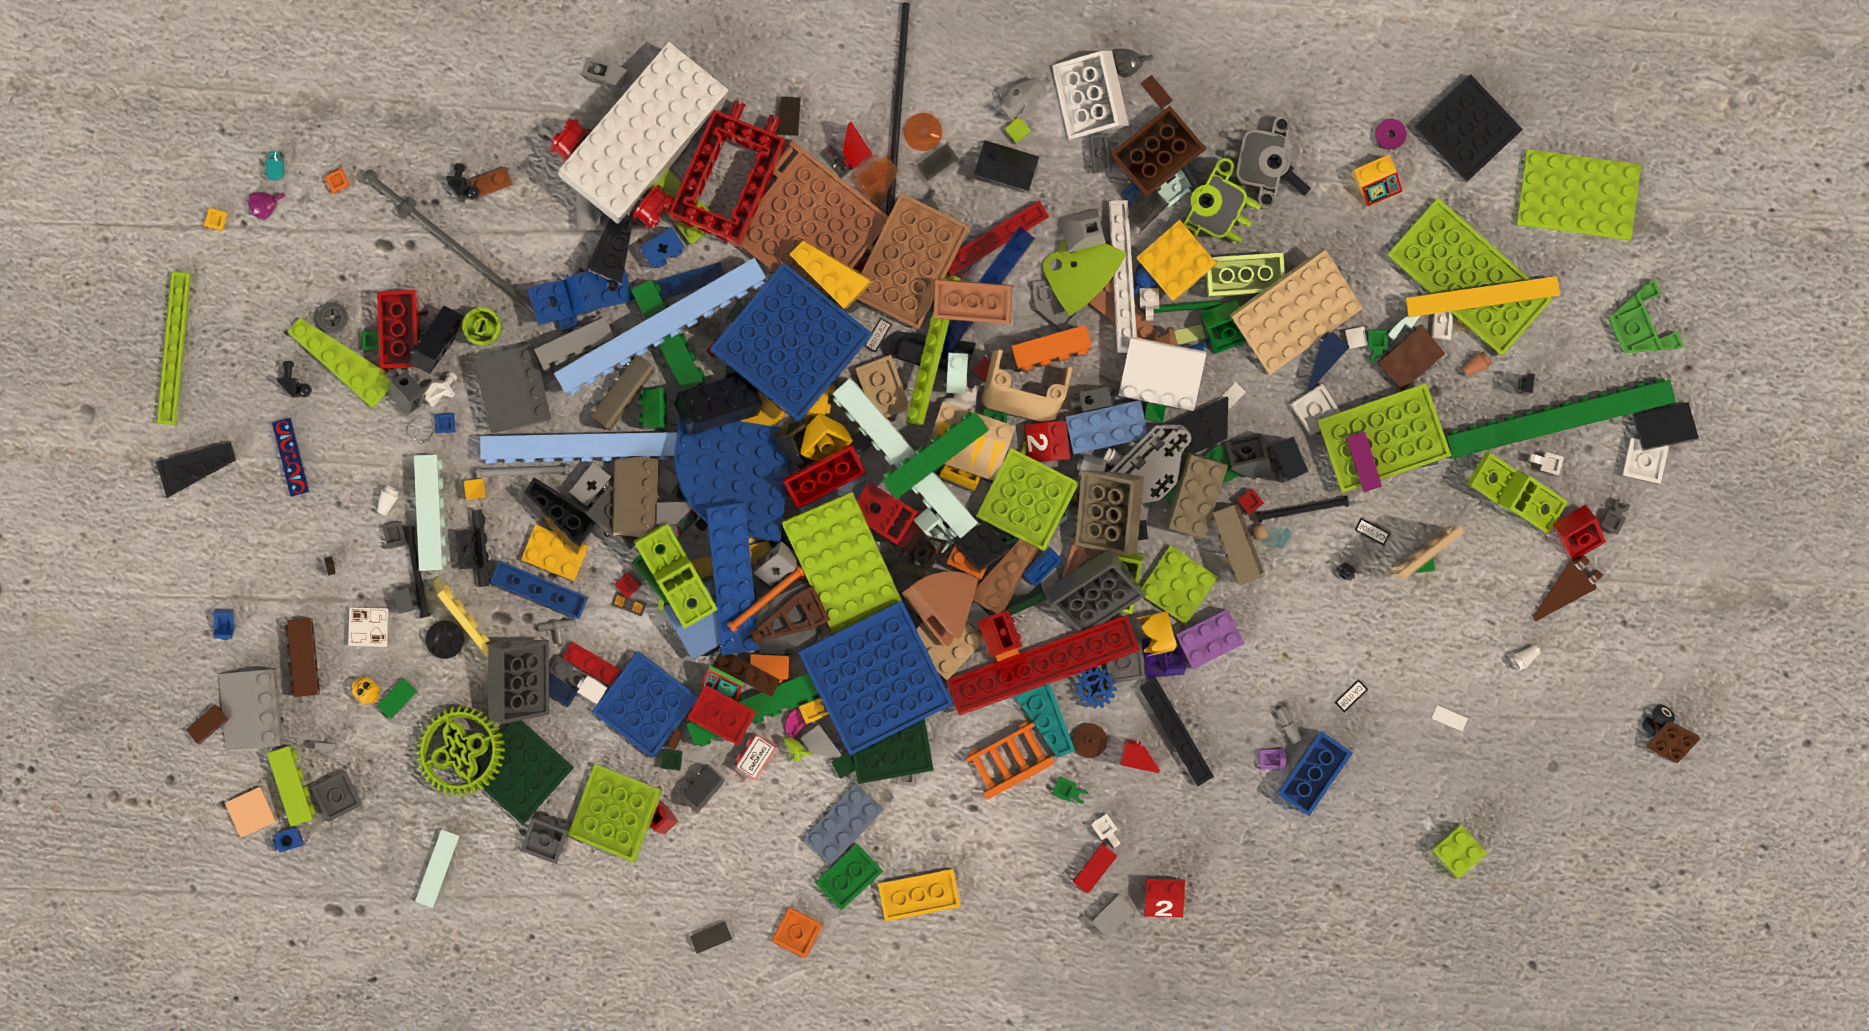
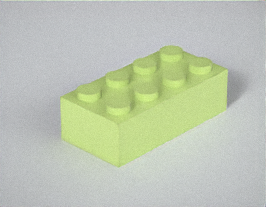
M1283 253L1212 257L1218 264L1206 273L1207 296L1210 298L1258 295L1285 275Z

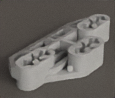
M1155 425L1109 472L1125 473L1133 465L1132 461L1139 469L1135 467L1129 474L1144 477L1142 503L1159 501L1177 483L1181 454L1191 442V433L1184 425ZM1163 429L1177 430L1171 431L1163 440L1160 438L1165 433ZM1178 434H1187V441L1182 440L1178 443V446L1181 447L1179 450L1175 446L1172 450L1173 455H1165V448H1171L1174 444L1170 442L1173 438L1176 443L1179 440ZM1150 442H1151L1158 450H1156V449L1154 448V449L1143 459L1141 456L1152 446V445L1150 444ZM1166 474L1168 476L1173 475V482L1167 481L1165 483V487H1167L1165 491L1162 486L1159 489L1160 495H1151L1152 488L1157 489L1160 486V483L1157 482L1159 479L1163 483L1166 479Z

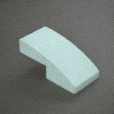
M1406 316L1388 333V338L1394 340L1403 326L1411 329L1419 316L1410 318Z

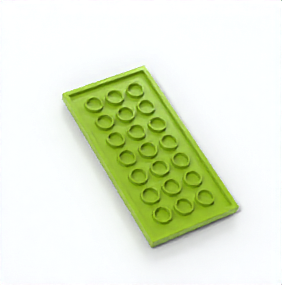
M1439 198L1432 203L1387 254L1390 259L1430 294L1531 280ZM1548 297L1451 311V313L1502 357L1553 299Z
M853 491L782 521V525L810 586L814 587L830 619L827 623L833 634L902 600Z

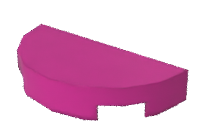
M799 707L789 713L785 721L787 735L793 739L797 737L806 724Z

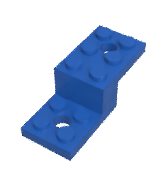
M625 269L622 285L588 271L572 275L564 280L528 288L538 325L587 315L598 309L634 301ZM608 282L614 285V291L608 289ZM548 298H552L554 300V307H550L548 305Z

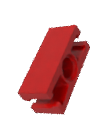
M1101 844L1074 878L1073 883L1089 894L1117 858V855L1104 844Z

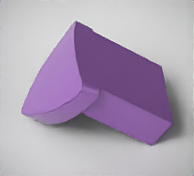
M1283 747L1260 750V769H1279V771H1284L1286 754Z

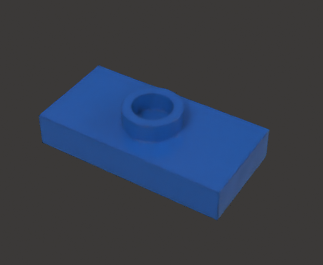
M1049 546L1022 574L1036 587L1062 559Z

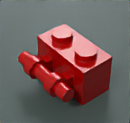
M1009 610L978 621L991 658L1022 647L1020 633H1017L1014 617H1011Z

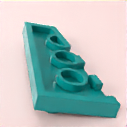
M1050 684L1015 696L1057 758L1075 751Z

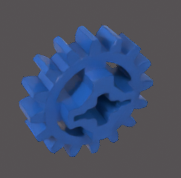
M1096 667L1094 672L1092 668L1088 669V674L1083 671L1082 675L1084 677L1077 678L1081 683L1075 685V688L1080 689L1076 693V695L1082 696L1080 702L1087 701V707L1093 704V709L1097 708V704L1101 708L1104 707V702L1110 704L1109 698H1115L1112 692L1117 691V688L1113 687L1116 680L1111 681L1110 679L1113 674L1106 675L1107 669L1100 672L1099 667ZM1092 675H1098L1097 679L1093 681L1087 678ZM1105 679L1107 680V682H1108V684H1109V690H1108L1107 688H1105V685H1104V680H1105ZM1100 680L1099 688L1101 691H1097L1092 696L1094 688L1091 686L1097 684ZM1084 686L1088 688V697L1084 692ZM1098 695L1105 696L1102 700H1094Z

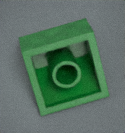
M1237 300L1200 313L1214 354L1247 342L1230 316L1231 313L1240 308Z

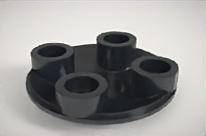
M451 621L436 622L426 633V646L430 653L437 658H452L463 647V632L457 624Z

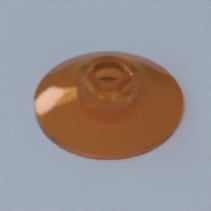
M916 114L905 125V139L915 150H931L939 144L942 138V126L939 120L931 114ZM921 128H926L927 133L922 135L919 131Z

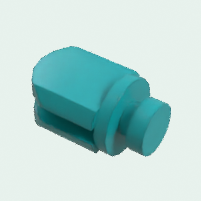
M279 151L268 152L270 159H266L265 162L266 176L274 181L283 178L285 174L283 158H278V155H280Z

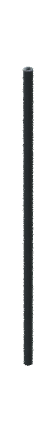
M907 2L902 3L886 207L887 216L890 215L895 202L910 3Z

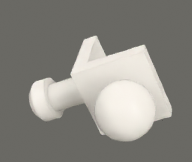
M448 372L445 375L444 381L433 379L428 386L422 387L425 391L423 400L428 401L434 407L442 396L454 397L455 393L450 385L457 380L455 373Z

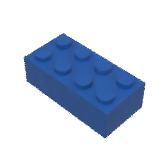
M1319 730L1276 794L1310 816L1353 752Z

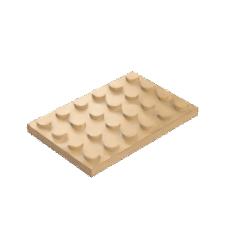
M1322 248L1235 310L1230 316L1266 372L1271 375L1320 340L1325 333H1330L1358 313L1363 307L1326 249Z

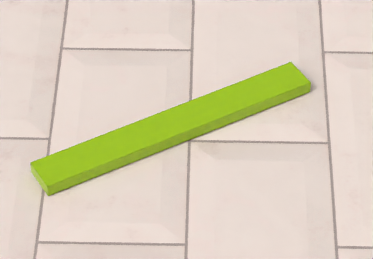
M171 271L157 424L177 426L192 273Z

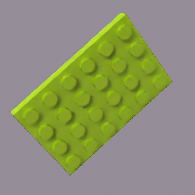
M1527 149L1516 225L1631 241L1641 164Z
M1427 383L1317 420L1341 493L1361 487L1346 437L1366 432L1380 480L1452 456Z

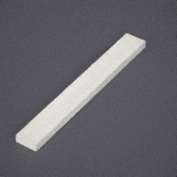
M1128 200L1108 201L1111 246L1127 253L1113 276L1117 353L1128 352L1131 337L1137 338Z

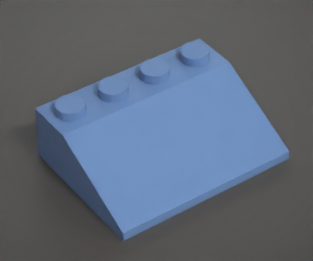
M712 579L705 583L704 586L716 605ZM688 599L686 605L688 607L694 606L696 599ZM669 604L663 608L666 617L692 661L720 645L716 611L684 629L671 605Z

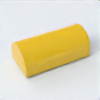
M945 464L939 478L974 492L981 478L980 476Z

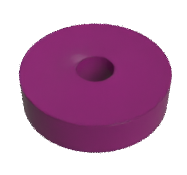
M1396 119L1382 121L1375 132L1377 143L1387 150L1399 148L1405 142L1407 136L1405 126ZM1389 131L1394 132L1393 138L1388 136Z

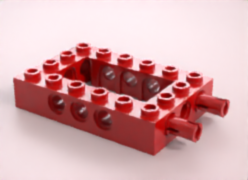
M735 100L729 115L717 110L713 111L668 214L672 220L741 248L786 142L785 138L774 134L781 121L779 117L776 116L774 118V115H769L765 128H758L739 120L746 105ZM725 140L758 153L752 172L747 176L748 181L744 190L740 192L741 197L737 206L732 210V220L723 218L719 213L716 215L706 211L702 206L700 208L697 207Z

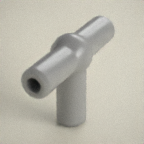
M574 618L561 621L554 620L553 622L538 624L537 628L539 632L554 630L556 644H563L561 628L576 626V620Z

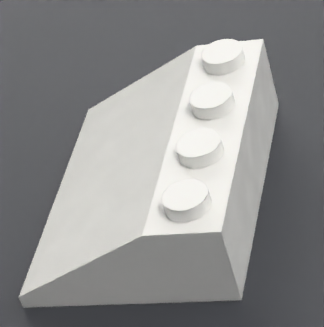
M1099 51L1052 65L1069 140L1129 125L1112 51Z
M1131 337L1118 396L1194 411L1207 352Z

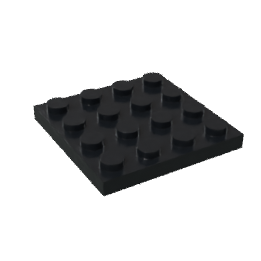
M1471 74L1414 126L1466 183L1523 130Z

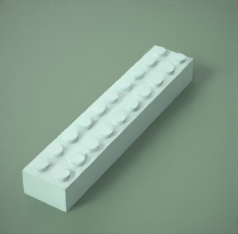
M852 378L848 379L833 393L835 403L839 407L844 406L848 412L845 414L852 422L856 420L861 425L859 430L865 436L869 435L873 439L871 443L878 451L882 449L885 452L884 458L890 465L895 464L900 468V462L907 457L911 460L916 456L914 453L915 449L892 423L883 416L884 414ZM932 472L911 488L916 494L920 492L923 495L924 499L922 501L929 509L933 507L937 511L935 516L942 523L946 521L950 526L948 530L954 537L959 536L962 538L978 523L976 518L935 472Z

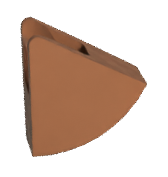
M954 571L935 573L917 581L902 594L941 644L948 647L952 644L954 638L959 639L962 637L978 578Z

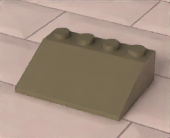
M1083 470L1081 474L1075 545L1100 551L1110 549L1115 554L1125 556L1137 552L1144 477L1126 473Z

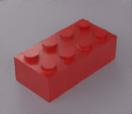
M377 291L380 368L383 370L418 368L410 364L412 358L410 352L415 344L418 345L420 339L418 291Z

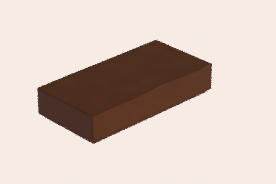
M214 705L186 730L194 741L200 745L226 723L228 719L221 709Z

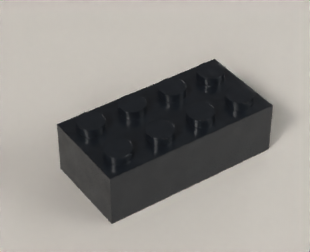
M735 375L677 393L674 402L689 436L758 416L763 404L755 387L741 375Z

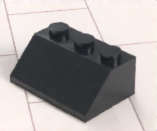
M984 140L974 177L1029 193L1039 156Z

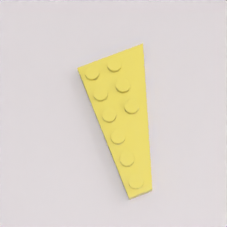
M438 576L433 580L437 596L488 658L489 638L484 632H480L475 618L471 613H466L463 603L459 598L455 599L451 588L444 584Z

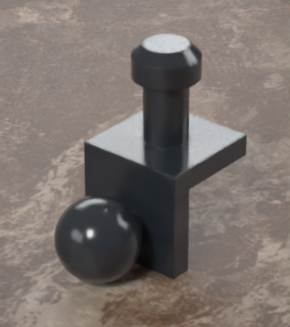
M456 163L454 165V176H446L448 186L452 188L461 202L465 203L466 197L470 200L477 199L480 194L479 189L473 185L468 187L466 178L462 177L465 166L462 163Z
M284 361L282 363L284 378H277V382L292 398H298V394L304 398L309 397L312 393L311 386L307 383L299 385V379L292 378L294 363L292 361Z

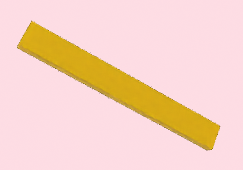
M1555 276L1409 297L1405 300L1408 318L1555 297L1560 296L1558 278Z

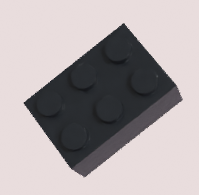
M1294 436L1268 447L1269 451L1267 453L1270 462L1275 463L1277 469L1274 472L1278 480L1282 479L1284 483L1309 472Z

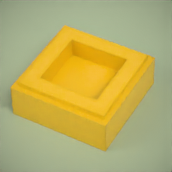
M209 207L204 226L223 231L228 213Z

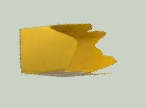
M1168 611L1137 618L1144 623L1142 625L1143 634L1152 639L1149 646L1143 652L1154 653L1149 655L1152 656L1175 650L1177 645Z

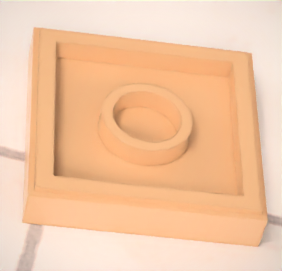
M261 787L225 803L241 838L277 822Z

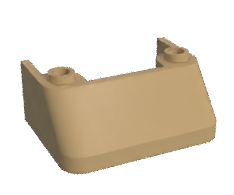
M1003 350L993 351L982 396L984 407L1042 423L1053 422L1066 398L1072 368L1062 369L1059 384L1051 385L1045 397L1010 388V374L999 369Z

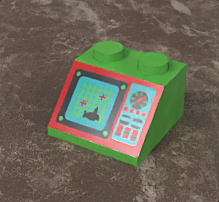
M710 665L701 686L707 685L737 701L746 683Z

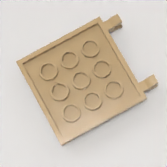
M1461 525L1439 528L1436 532L1440 537L1428 540L1423 544L1424 549L1416 550L1408 556L1409 561L1396 562L1390 566L1394 570L1391 574L1395 580H1404L1462 535L1465 531Z

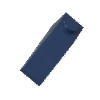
M1334 332L1330 334L1325 333L1319 340L1321 344L1317 349L1307 386L1309 391L1313 389L1349 348Z

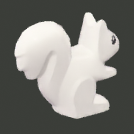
M966 380V394L954 393L953 397H947L941 402L968 410L977 405L980 386L975 385L973 388H969L968 381Z

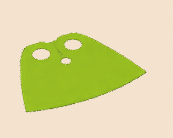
M1064 238L1059 244V249L1055 253L1049 254L1043 262L1044 273L1057 299L1069 316L1088 304L1109 283L1127 254L1126 252L1105 243L1069 253L1066 250L1067 244ZM1055 259L1062 262V267L1057 271L1050 268L1051 261ZM1073 261L1077 262V266L1074 268L1071 267V262Z

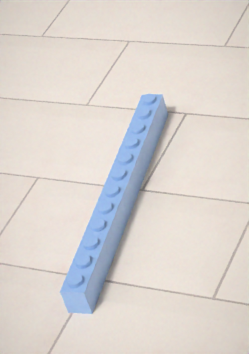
M753 258L554 374L564 392L573 395L581 390L580 386L586 383L589 386L598 380L597 377L601 374L606 376L615 371L613 367L619 364L624 366L631 362L630 358L637 354L639 357L648 352V347L652 345L657 347L664 343L665 337L669 335L674 337L681 333L680 329L686 325L689 328L697 324L698 318L711 316L715 313L714 309L717 307L724 308L731 304V299L744 297L748 294L747 290L754 287V289L761 287L765 284L764 280H766V277L756 259Z
M677 432L480 436V459L485 460L486 464L497 463V460H504L505 463H516V459H524V463H535V459H543V462H554V459H562V462H574V458H581V462H592L593 458H600V461H612L613 457H620V459L658 457V460H669V456H674Z

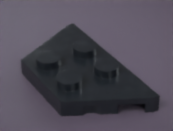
M1225 397L1167 424L1184 425L1189 430L1191 442L1185 450L1195 454L1227 439L1229 399ZM1163 429L1167 435L1173 430L1177 431L1176 429ZM1178 434L1179 440L1177 441V443H1179L1182 440L1187 441V434Z

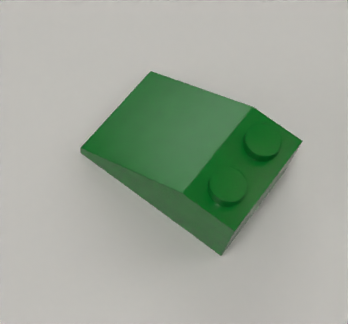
M664 388L643 390V394H639V406H643V414H639L640 425H643V429H667V391Z

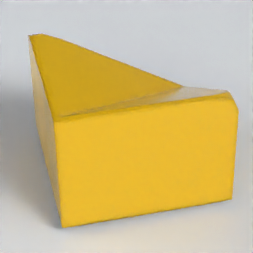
M484 479L464 481L466 500L487 498Z

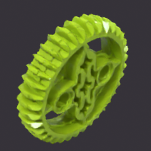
M458 706L456 711L455 707H451L450 712L444 709V715L440 712L437 713L438 719L431 717L432 724L425 723L428 727L427 730L421 729L425 734L424 736H418L422 743L416 744L417 747L421 748V750L416 751V754L421 755L416 761L422 762L418 768L425 769L421 775L427 776L425 781L431 782L430 786L433 788L437 786L436 790L439 792L443 790V793L446 795L450 792L451 796H455L457 793L458 796L462 797L463 793L469 796L471 789L476 794L477 787L480 790H484L483 783L487 786L490 785L489 778L495 780L492 774H499L500 772L496 767L503 766L502 763H499V759H504V756L500 755V752H505L504 748H500L504 741L498 740L503 735L497 733L500 729L498 726L493 727L495 721H489L488 715L484 716L482 711L477 713L476 708L471 710L468 706L465 709L462 706ZM467 718L474 720L486 729L489 737L483 733H473L467 736L464 727L460 723L453 722V719ZM447 722L442 733L445 745L434 750L431 760H429L428 750L430 741L436 730ZM453 730H456V731H457V732L454 734L455 737H452V736H451V735L453 734ZM480 739L482 744L480 748L475 749L474 744ZM492 742L493 751L490 764L486 771L478 779L474 780L478 773V765L475 758L486 753L489 749V743ZM459 748H463L461 755L457 754L460 751ZM442 754H445V755H446V760H445V762L440 763V761H439L440 756H441ZM466 765L470 767L467 769L468 773L464 772ZM432 766L440 770L454 767L456 775L461 780L468 781V783L456 785L445 782L435 774Z

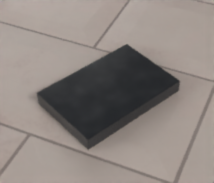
M1689 402L1637 412L1632 415L1642 451L1694 441L1699 438Z

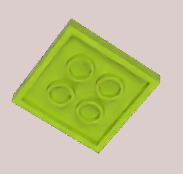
M1170 545L1141 589L1144 591L1146 599L1164 611H1168L1170 615L1187 625L1218 576Z

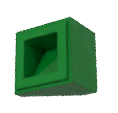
M1147 402L1144 415L1145 420L1163 423L1166 405Z

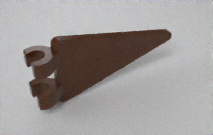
M1582 556L1576 563L1569 561L1533 616L1534 621H1538L1596 590L1597 586L1594 583L1603 575L1599 570H1596L1588 577L1581 570L1590 562L1586 556Z

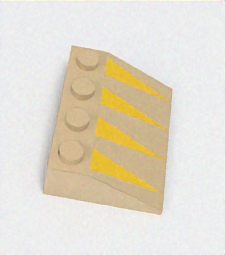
M941 402L926 448L931 445L930 440L939 434L942 437L946 434L945 429L951 424L955 423L957 426L961 423V417L968 413L969 410ZM978 414L989 431L947 461L945 465L994 481L1004 461L1015 426Z

